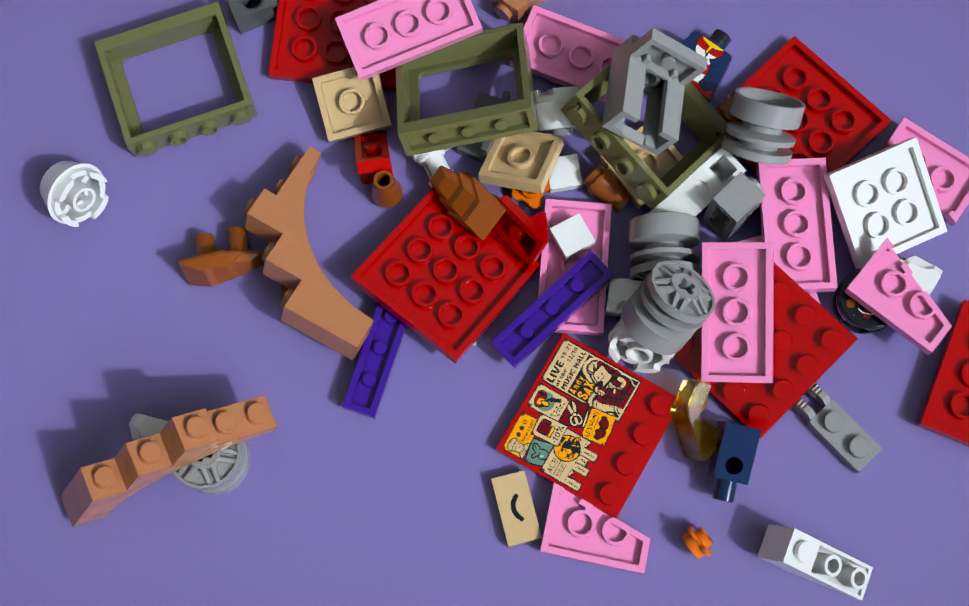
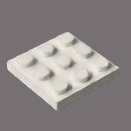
M917 137L903 140L823 175L855 269H862L887 237L894 245L893 250L898 254L947 232Z

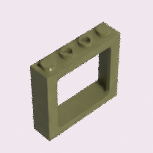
M218 1L94 41L126 146L134 157L152 155L158 149L169 145H183L190 138L199 135H213L220 128L232 124L242 125L249 122L251 118L258 116L225 16ZM205 33H212L215 37L236 103L144 133L123 68L124 61Z
M522 22L483 30L482 33L396 67L397 130L406 156L538 131L529 45ZM506 59L513 60L517 100L421 119L420 79L422 77Z
M609 65L579 90L561 111L570 123L591 143L592 147L613 167L614 171L634 190L639 199L653 210L721 147L723 137L729 134L725 130L727 122L691 82L686 84L681 121L697 137L698 144L659 179L621 136L602 127L603 116L595 109L593 104L607 93L611 67Z

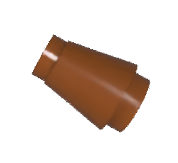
M602 164L582 182L588 188L587 192L604 203L612 204V208L617 212L631 200V197L627 194V191L610 167L606 169Z
M379 171L375 174L370 189L371 199L376 205L383 208L395 206L402 198V185L389 171Z

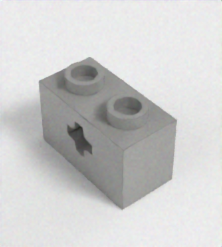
M741 171L712 198L703 219L727 241L756 213L766 196L762 192V186L756 179L751 176L747 177Z

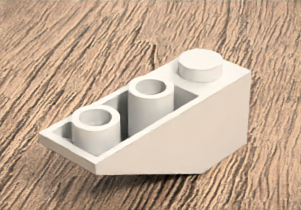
M721 148L649 213L680 212L696 217L709 206L712 198L741 171L745 173L747 170L731 153Z
M768 524L757 556L785 571L861 601L873 567L795 528Z

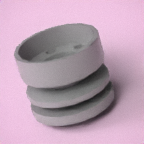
M752 87L736 88L730 113L743 121H731L726 124L725 130L729 134L723 137L721 146L727 152L749 161L777 165L788 164L793 154L789 148L794 147L796 138L783 130H796L800 127L806 105L794 97L771 90Z
M680 212L648 213L629 220L628 246L637 250L629 257V264L633 266L629 271V279L644 281L657 263L666 260L680 262L701 275V267L697 264L701 259L700 253L691 249L700 242L699 220L693 215Z
M666 260L656 264L623 305L621 317L626 330L645 349L657 354L672 355L679 352L695 331L711 316L715 310V297L711 287L696 271L680 262Z
M243 441L213 453L211 458L204 457L174 471L173 474L186 486L200 493L212 496L226 494L237 488L248 475L251 465L250 447L247 441Z

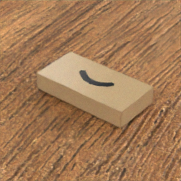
M525 470L491 478L508 547L542 539Z

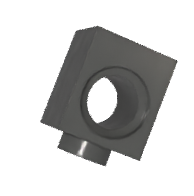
M227 0L241 34L276 20L273 8L278 6L276 0ZM254 2L260 3V4H259L257 7H255V8H252V9L247 8L248 5H250L251 3H254Z

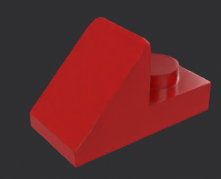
M386 131L355 136L356 165L361 182L363 184L373 183L375 174L382 170L389 171L393 175Z
M507 195L499 197L497 200L505 207L506 212L492 230L529 266H532L548 243L546 212L542 211L529 217Z

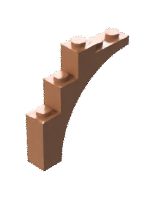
M309 146L303 156L298 154L289 169L291 174L287 180L281 179L278 182L273 193L264 188L258 198L253 196L249 200L243 212L246 215L245 229L269 242L261 258L265 261L263 275L288 288L280 303V306L284 308L281 321L353 361L369 335L374 320L352 306L332 286L319 267L309 244L304 220L305 195L318 169L321 156L320 151Z
M265 395L206 411L203 408L172 417L160 433L125 443L112 459L81 467L61 494L72 527L106 517L128 497L188 464L243 441L273 432L278 426Z

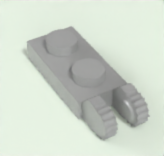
M814 383L807 392L822 409L815 414L814 410L802 398L793 405V408L808 422L806 425L857 474L883 448L834 399L831 400L828 394Z

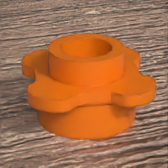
M547 182L543 194L513 189L512 198L532 209H537L542 205L544 193L550 190V184Z
M691 524L687 528L688 532L682 536L686 546L698 559L705 554L707 556L712 555L713 550L710 546L714 542L701 526L696 529Z

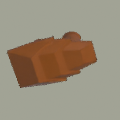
M440 166L430 180V183L440 196V202L448 209L447 213L481 240H485L506 212L505 207L497 200L499 197L491 194L471 173H462L461 171L456 173L444 166Z
M233 226L226 231L229 251L223 249L216 251V241L211 233H199L194 237L196 256L179 261V265L189 285L212 287L249 273L250 270L265 264V261L261 259L263 255L261 250L249 251L248 231L245 227Z

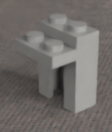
M655 28L649 30L641 38L633 34L613 50L602 127L655 155L660 154L679 141L685 85L707 70L708 59ZM644 93L647 95L643 133H640L625 125L624 120L627 118L635 123L640 120Z

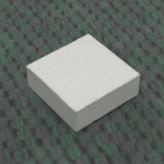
M577 154L558 157L548 180L550 193L583 188Z
M579 213L553 226L549 230L565 260L594 246L596 242Z

